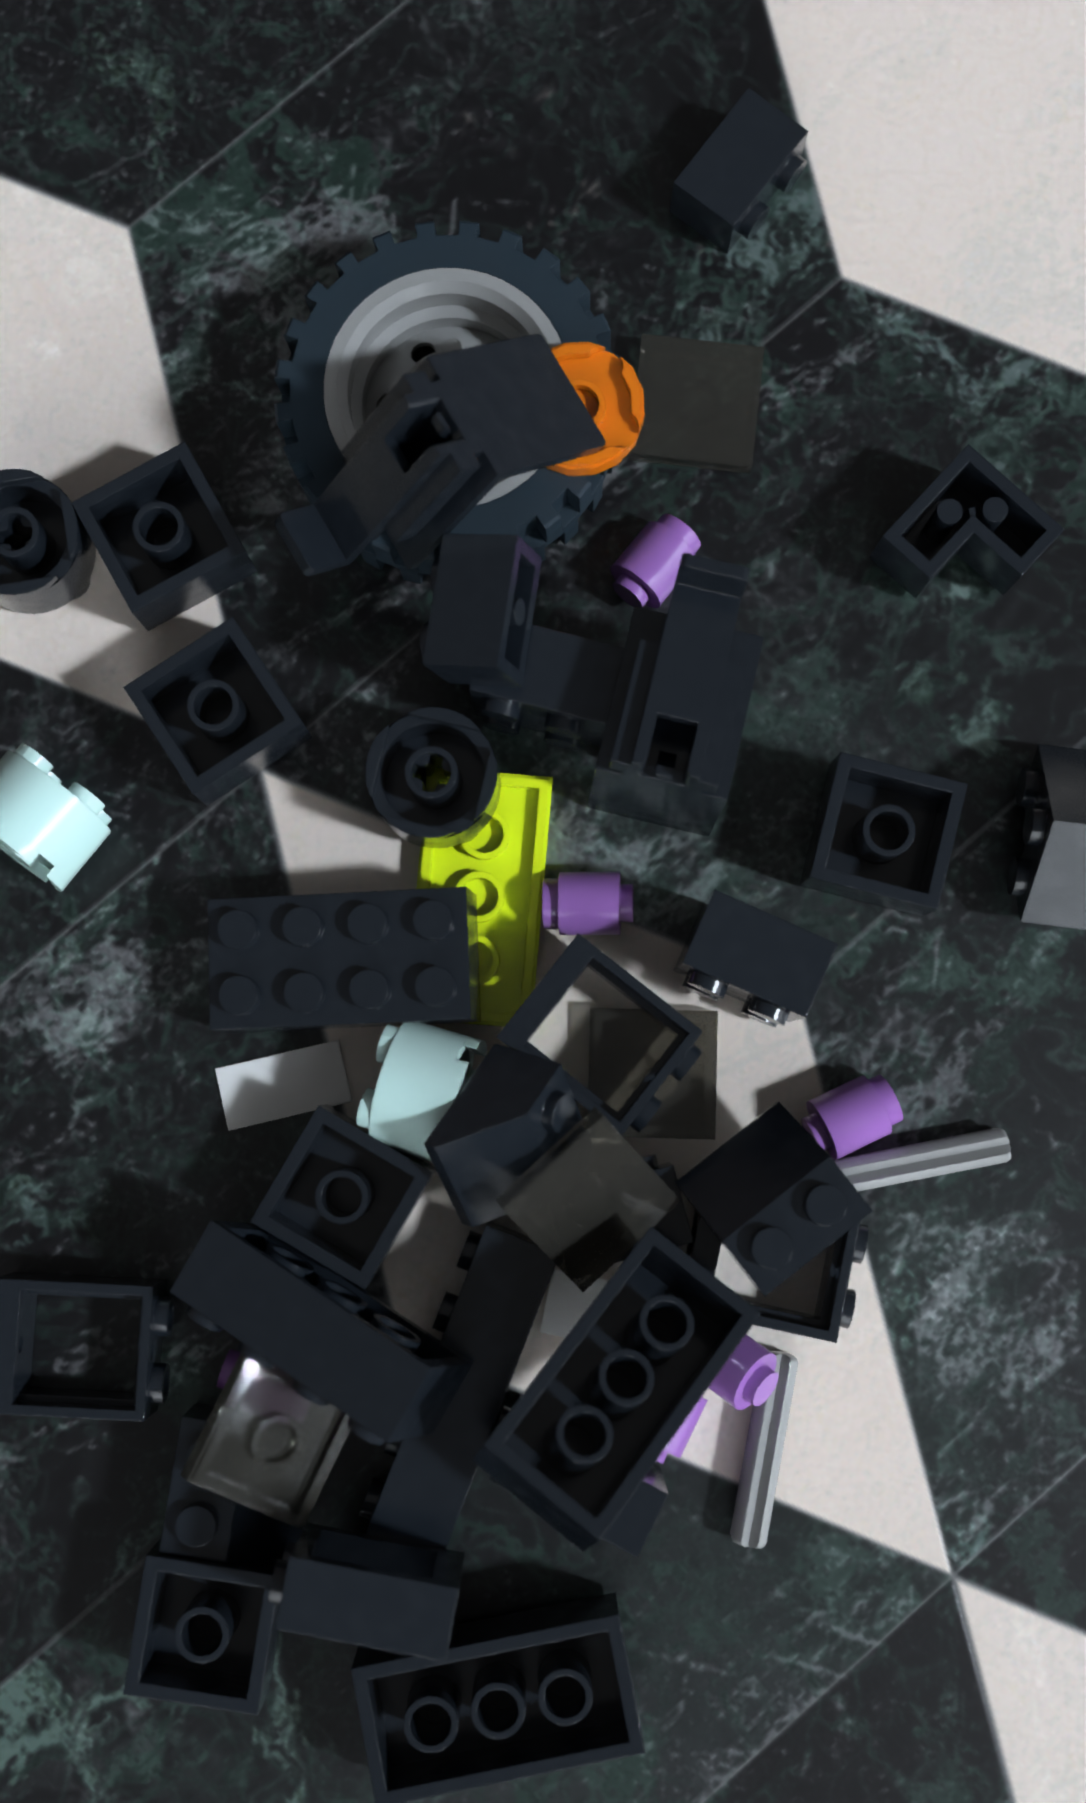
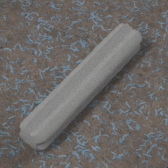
M991 1128L839 1158L837 1160L834 1159V1162L859 1192L1006 1163L1011 1159V1147L1004 1129Z
M769 1350L777 1358L775 1372L779 1375L777 1385L763 1404L757 1407L753 1405L730 1530L734 1543L749 1548H763L767 1543L798 1368V1361L794 1355L778 1350Z

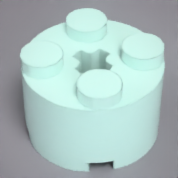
M21 743L15 752L8 750L0 759V849L44 882L49 880L56 890L62 892L111 833L107 825L112 819L103 811L105 805L95 795L77 782H73L68 789L61 785L62 781L51 772L53 769L52 764L25 743Z
M403 1023L401 1027L388 1024L380 1037L376 1052V1061L383 1065L376 1088H367L362 1096L357 1112V1126L368 1129L370 1136L406 1155L432 1162L424 1143L476 1071L472 1069L474 1053L486 1056L487 1045L485 1040L426 1023Z

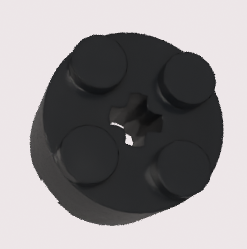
M0 470V606L19 613L39 614L56 610L87 592L95 564L96 547L75 511L70 498L54 483L30 470ZM32 535L31 539L26 541L25 537Z
M426 707L407 713L408 715L398 719L390 726H386L377 735L370 747L365 766V779L371 800L387 825L397 835L412 844L427 848H448L472 841L494 815L500 798L501 779L493 748L483 732L469 718L456 711L439 707ZM435 767H442L449 782L447 784H438L434 792H428L423 781L420 779L421 776H432Z

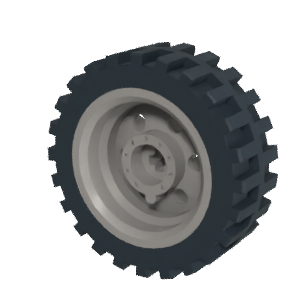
M434 221L416 223L417 238L396 244L391 232L387 231L372 238L376 251L374 254L358 262L349 251L334 262L339 279L329 289L315 281L304 295L311 312L306 323L295 318L290 319L284 333V338L291 351L289 361L277 360L274 380L282 394V402L275 403L274 408L276 423L286 443L283 449L311 505L317 501L346 466L343 460L344 455L341 452L342 449L404 374L413 373L427 356L532 334H540L550 349L562 343L592 342L604 346L605 351L612 353L610 327L603 313L595 317L590 310V291L581 279L576 277L567 285L561 279L560 259L547 249H542L537 258L533 259L523 253L521 235L503 229L499 242L481 238L479 223L459 221L458 235H437ZM429 346L435 350V353L425 356L417 363L412 359L413 353L420 347ZM544 467L501 479L449 534L519 535L542 558L543 562L546 560L545 547L557 538L566 544L578 532V519L585 509L594 512L602 498L605 476L607 473L612 474L613 467L590 476H567ZM385 530L377 539L372 540L366 546L361 555L366 563L379 570H382L385 563L399 568L404 580L422 584L424 574L431 575L433 562L440 556L442 542L418 567L409 570Z

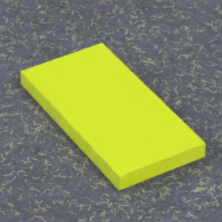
M435 767L433 775L426 777V789L428 792H434L438 784H447L449 782L442 768ZM500 773L501 792L497 808L488 824L472 841L448 848L420 846L416 889L467 887L477 896L481 1022L463 1024L505 1027L535 989L542 914L543 879L545 878L553 777Z

